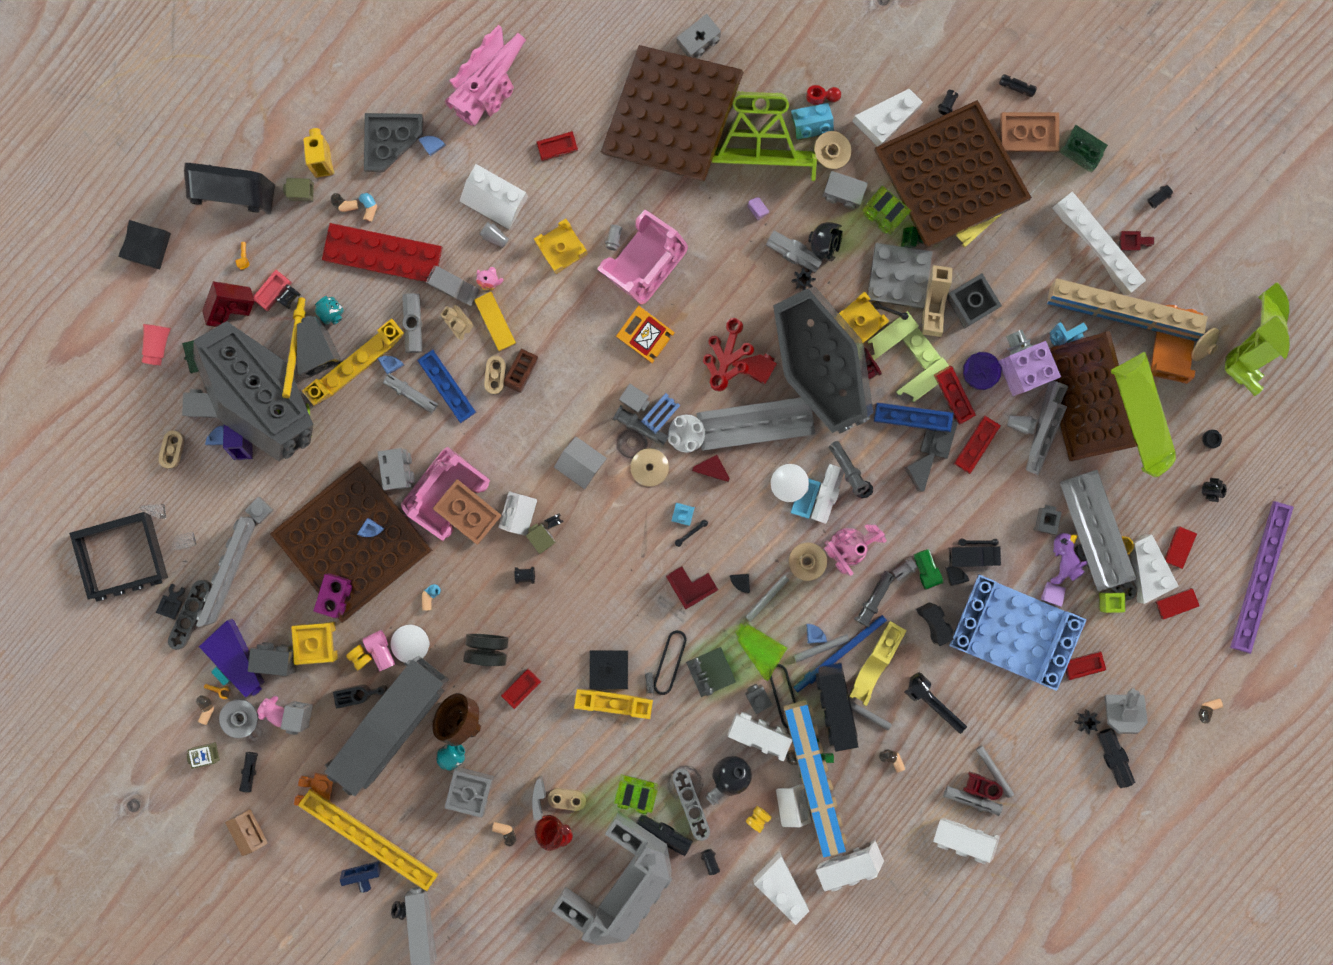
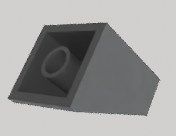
M311 315L301 319V323L297 324V372L300 376L310 378L342 362L325 324L319 318L312 317Z

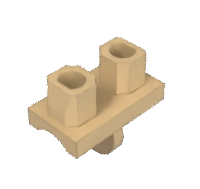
M454 305L453 308L446 306L440 314L458 339L463 340L465 333H470L473 327L472 321L466 317L457 305Z

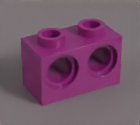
M330 573L325 574L313 611L333 618L343 615L346 604H344L345 598L350 595L352 585H350L351 580ZM335 582L341 585L339 592H335L333 589ZM329 600L335 603V609L333 611L329 610L327 607V603Z

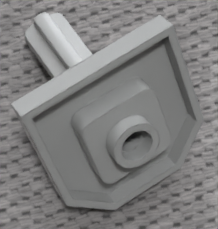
M1131 688L1127 695L1104 696L1107 724L1118 734H1138L1148 723L1145 696L1140 695V692L1135 690V688Z

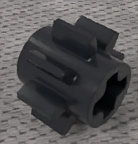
M802 268L801 273L794 272L797 278L792 279L791 282L796 283L795 290L800 288L804 291L807 287H813L810 282H814L816 278H811L812 271L805 272V269ZM802 276H804V279L808 280L805 283V285L802 283V281H799Z
M1210 478V482H1204L1202 494L1209 501L1219 502V498H1224L1226 495V484H1222L1223 481L1219 478Z
M1085 709L1084 714L1077 713L1079 717L1074 722L1080 725L1078 727L1079 731L1085 729L1088 735H1090L1091 730L1098 731L1096 727L1101 722L1095 718L1097 713L1093 712L1090 715L1087 709ZM1090 719L1091 721L1085 725L1084 722Z

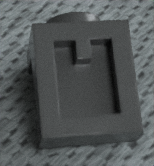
M754 684L747 688L748 692L745 695L756 714L773 706L762 684L759 686Z

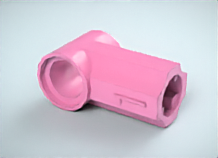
M382 630L363 638L365 648L372 655L379 672L395 665L387 647V639Z

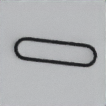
M673 631L668 636L653 685L656 693L660 695L668 694L673 687L687 641L686 635L682 631ZM679 633L683 636L684 642L670 687L666 692H660L656 687V683L672 635Z
M775 664L769 670V678L781 722L785 728H788L784 722L772 678V670L775 667L784 669L793 703H796L786 667L781 664Z

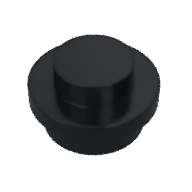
M1208 430L1203 434L1202 442L1207 448H1217L1222 443V435L1217 430Z

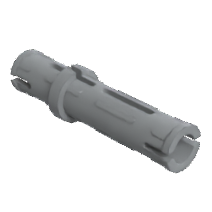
M390 373L385 377L383 384L395 390L399 396L403 395L431 414L437 408L438 403L411 388L406 381L402 382Z
M948 785L945 788L944 798L975 807L980 812L986 811L1000 816L1003 804H998L987 800L985 797H978Z

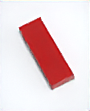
M950 365L934 374L958 424L960 425L976 416L953 367Z
M983 416L953 464L971 474L1001 425L989 417Z

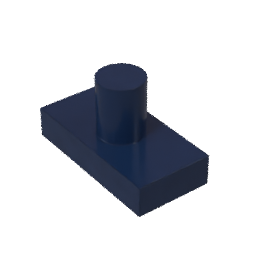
M377 861L342 870L339 879L341 886L357 883L361 893L368 892L371 889L369 879L377 878L380 875V862Z

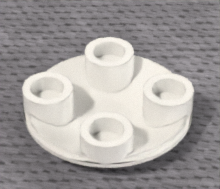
M693 415L677 416L670 424L668 442L680 452L689 453L697 450L705 439V429L702 422Z
M785 464L773 473L771 489L778 499L785 502H794L801 499L808 492V476L798 465Z
M412 624L397 629L391 639V650L394 656L402 662H407L417 656L423 658L427 654L430 645L425 631Z

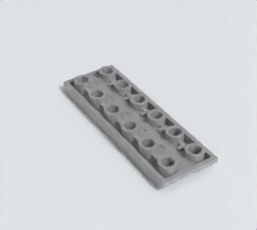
M802 398L696 413L697 418L702 422L705 429V439L701 445L702 451L815 435L812 409Z
M1098 470L1061 481V488L1097 590L1102 591L1137 580Z
M240 517V519L236 520L233 526L234 534L226 543L227 551L219 560V571L214 574L211 580L212 588L204 597L205 605L203 610L201 609L197 614L196 620L198 622L196 626L201 627L217 621L256 526V521L252 517Z

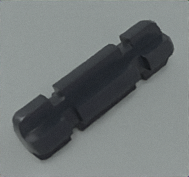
M1003 74L999 81L1000 85L1004 87L1009 86V89L1022 94L1024 92L1029 97H1033L1037 90L1036 86L1031 84L1029 86L1027 85L1028 83L1016 78L1011 79V76Z

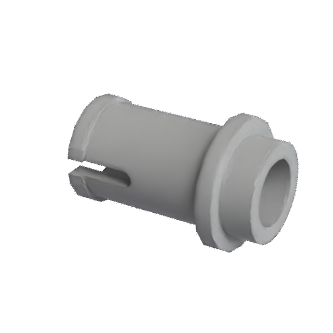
M610 225L608 240L605 241L607 249L616 251L617 247H620L619 239L622 227Z
M906 559L904 564L892 570V572L900 581V579L911 572L915 573L917 566L912 559Z
M714 788L710 793H707L706 798L714 806L716 803L719 804L718 801L725 794Z

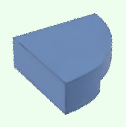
M425 136L419 139L430 156L446 146L442 140L434 136Z
M393 356L377 358L387 375L404 366L402 361Z
M224 425L216 427L207 436L205 445H223Z
M367 518L357 535L374 537L385 528Z
M806 624L807 643L827 642L824 632L819 627L813 624Z

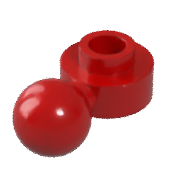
M813 85L808 88L806 94L807 101L813 105L822 104L825 99L835 103L841 98V91L837 87H831L828 91H825L823 87Z

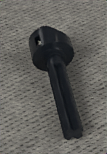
M920 672L911 676L909 687L904 693L913 701L922 699L958 733H963L967 726L929 691L931 682Z

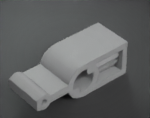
M433 266L425 282L469 306L472 305L480 290L438 266Z

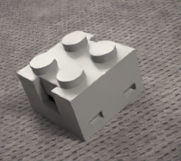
M402 448L378 451L383 490L392 491L412 488V483H415L413 471L410 472L409 464H412L411 453H408L407 449Z
M457 767L453 773L445 809L482 818L486 811L487 799L494 776Z

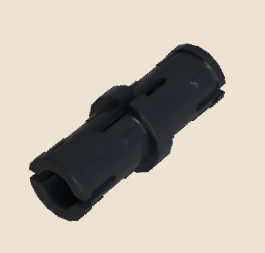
M245 752L239 788L241 792H252L253 778L257 773L255 767L258 754L255 752Z

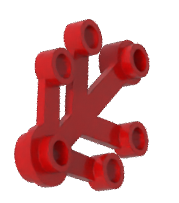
M731 318L726 323V329L730 333L724 352L720 346L721 339L719 337L711 336L708 340V344L713 348L720 362L719 370L715 366L716 358L713 355L706 354L703 357V363L707 365L712 375L710 378L711 388L717 392L725 390L730 379L739 373L745 374L749 370L748 364L742 361L738 362L735 368L727 372L728 366L744 355L750 356L754 352L753 345L744 343L740 349L732 353L737 335L743 330V323L737 318Z

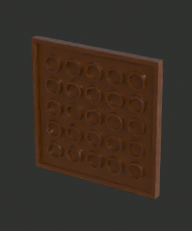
M639 45L600 152L603 155L705 182L741 82L743 70Z
M978 100L875 147L874 150L927 249L1028 202L1032 198Z
M361 461L356 463L270 533L318 594L325 574L330 573L351 580L350 585H352L350 595L346 596L344 604H346L344 614L338 617L341 623H344L433 551ZM367 518L385 528L374 537L357 535ZM338 582L333 584L335 592L341 590V585ZM329 600L327 605L333 611L335 603Z

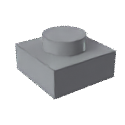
M257 497L245 511L258 524H261L273 509L261 497Z

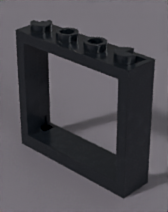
M141 512L69 533L88 600L102 601L107 599V595L113 594L114 597L126 594L125 590L131 588L132 591L144 589L145 584L150 583L151 586L162 584V580L168 578L150 512ZM142 522L157 575L98 591L84 538Z

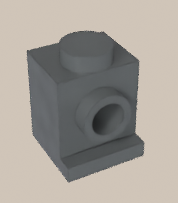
M1049 505L1039 508L1036 525L1033 530L1057 535L1062 512L1056 511L1057 507ZM1045 516L1049 517V522L1047 523L1044 522Z

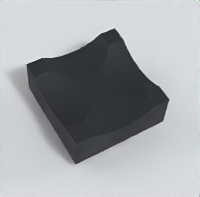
M129 220L125 241L118 257L160 270L171 233Z
M929 602L916 609L918 614L928 623L931 632L930 638L934 644L938 643L939 646H942L954 640L952 636L954 631L951 625L944 621L943 617L945 614L940 606Z

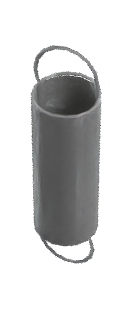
M645 671L647 693L654 694L653 671L649 673Z

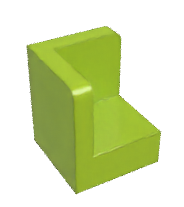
M1099 592L1100 612H1125V593Z

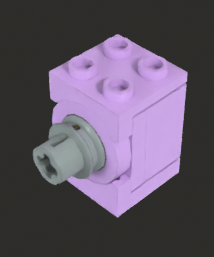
M1023 330L1006 336L1010 345L1007 350H1010L1011 353L1010 356L999 360L1012 396L1024 393L1061 377L1046 341L1033 346L1030 344L1031 339H1026Z

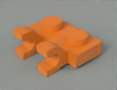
M316 773L314 778L306 776L299 778L298 786L312 787V790L330 801L334 783L327 778V775ZM298 794L295 797L294 805L298 806L304 796Z

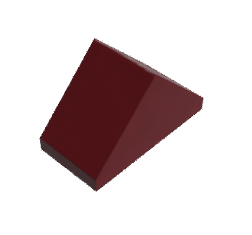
M718 455L692 468L693 472L729 482L730 478Z

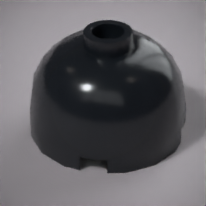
M824 222L818 225L814 232H810L808 241L811 243L812 252L816 257L831 262L836 258L833 254L835 250L838 252L841 246L843 231L839 230L842 225Z
M730 756L717 762L713 769L712 777L716 788L721 793L734 796L748 788L752 780V772L744 759Z

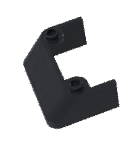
M184 164L186 198L190 200L191 204L202 205V202L206 201L237 204L247 207L249 212L259 213L262 210L266 214L271 215L275 184L263 174L255 171L204 164Z

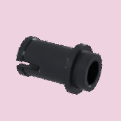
M954 90L947 91L942 104L938 106L940 114L946 115L953 111L952 107L959 96L957 92L952 95Z
M1168 185L1161 186L1160 190L1148 198L1147 201L1155 209L1167 198L1170 199L1173 191Z
M712 849L704 850L701 853V860H704L708 874L715 875L719 873L720 869L715 859L716 853Z

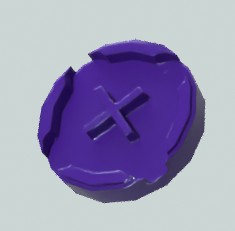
M988 352L975 353L964 363L963 377L965 382L976 390L992 388L1001 377L1002 367L999 361Z

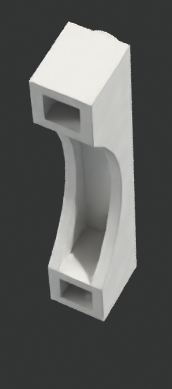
M1073 191L1052 207L1060 219L1092 248L1105 266L1113 283L1123 295L1132 293L1146 281Z

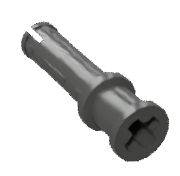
M620 405L612 419L626 425L627 429L632 428L662 447L669 437L660 431L655 434L641 422L642 420L638 418L637 414L626 411L622 405Z
M835 441L831 443L829 449L843 469L846 482L851 484L855 495L862 494L869 488V484L861 477V471L854 467L840 442Z
M884 571L867 602H863V608L854 620L869 628V622L874 614H877V607L895 578L894 575Z

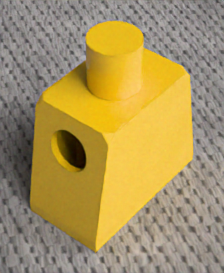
M312 128L309 130L310 136L303 139L306 165L315 178L334 175L329 144L324 136L321 135L319 128Z

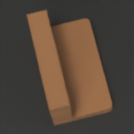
M251 809L225 822L242 856L250 854L268 844Z

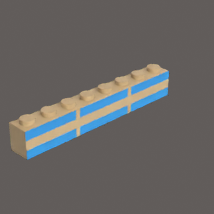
M1057 278L1050 286L1047 304L1192 341H1197L1204 335L1208 318L1205 315Z
M805 700L785 705L783 710L822 856L825 858L846 852L844 845L847 844L845 834L840 831V827L843 826L840 815H836L835 809L838 808L835 796L831 797L830 790H833L830 778L827 779L825 772H828L826 761H822L821 754L824 753L822 744L817 742L816 735H819L816 723L812 724L811 717L814 716L812 706L807 705Z

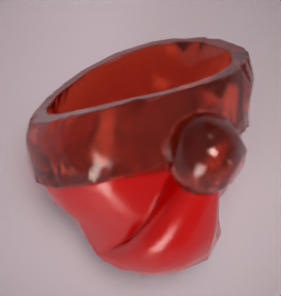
M554 815L543 816L537 822L534 829L537 843L546 851H553L559 847L567 846L573 838L570 826L567 824L563 825L561 820Z

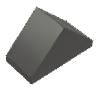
M928 454L904 467L919 492L925 491L934 454Z

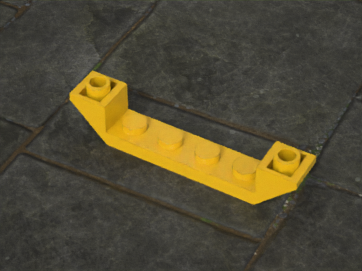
M392 318L377 329L378 334L322 379H315L302 390L313 406L335 395L376 362L377 358L382 357L395 346L404 335V332Z

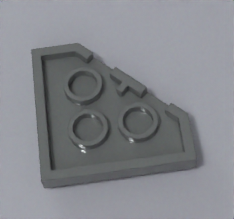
M365 113L364 171L385 172L423 135V115Z

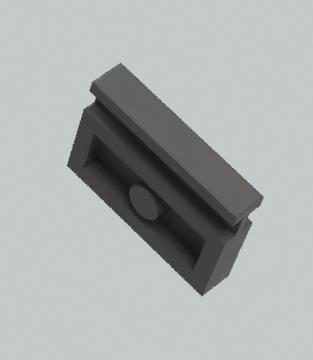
M952 420L951 433L926 429L920 451L948 459L958 422Z

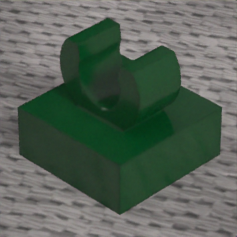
M912 226L903 229L901 247L914 248L919 243L924 244L916 227Z

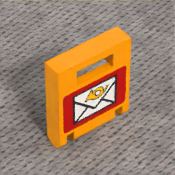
M638 305L615 337L653 364L655 360L649 355L652 354L657 358L670 340L665 333L667 332L673 336L675 332ZM636 316L641 322L630 335L625 329Z

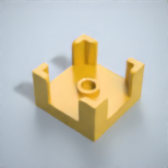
M566 218L558 223L559 226L546 235L540 234L534 238L535 243L555 274L588 255L586 248L580 242Z
M865 292L839 313L861 338L862 343L889 322L884 314L880 315L869 302L870 297Z
M335 621L291 626L294 665L334 662L338 660L337 650L334 651L332 632L336 630Z

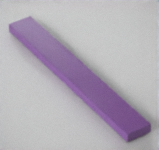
M1276 501L1272 502L1230 648L1250 654L1252 652L1294 508L1293 506Z

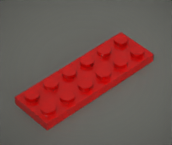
M329 223L322 261L426 282L433 266L439 267L443 247Z

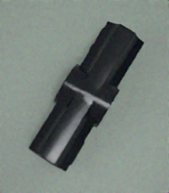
M1104 729L1097 733L1104 751V760L1108 768L1112 770L1118 787L1121 789L1132 786L1136 782L1128 765L1129 759L1123 747L1120 746L1114 729Z
M641 814L636 822L666 843L667 847L683 856L688 853L693 841L675 832V829L663 822L659 823L644 814Z

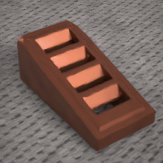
M521 348L504 379V385L521 393L537 362L538 356ZM524 357V358L530 360L531 363L529 364V363H527V362L521 360V358ZM518 364L526 367L527 370L518 367ZM515 371L520 374H523V377L514 374Z

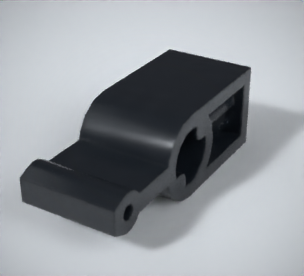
M1001 546L949 547V566H1001Z
M357 685L333 691L336 709L362 704L373 694L382 695L387 691V686L382 685L376 689H370L367 685ZM360 690L365 694L362 699L357 695Z

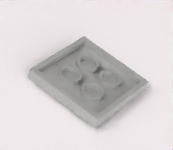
M875 243L867 294L870 297L869 301L923 309L933 251Z

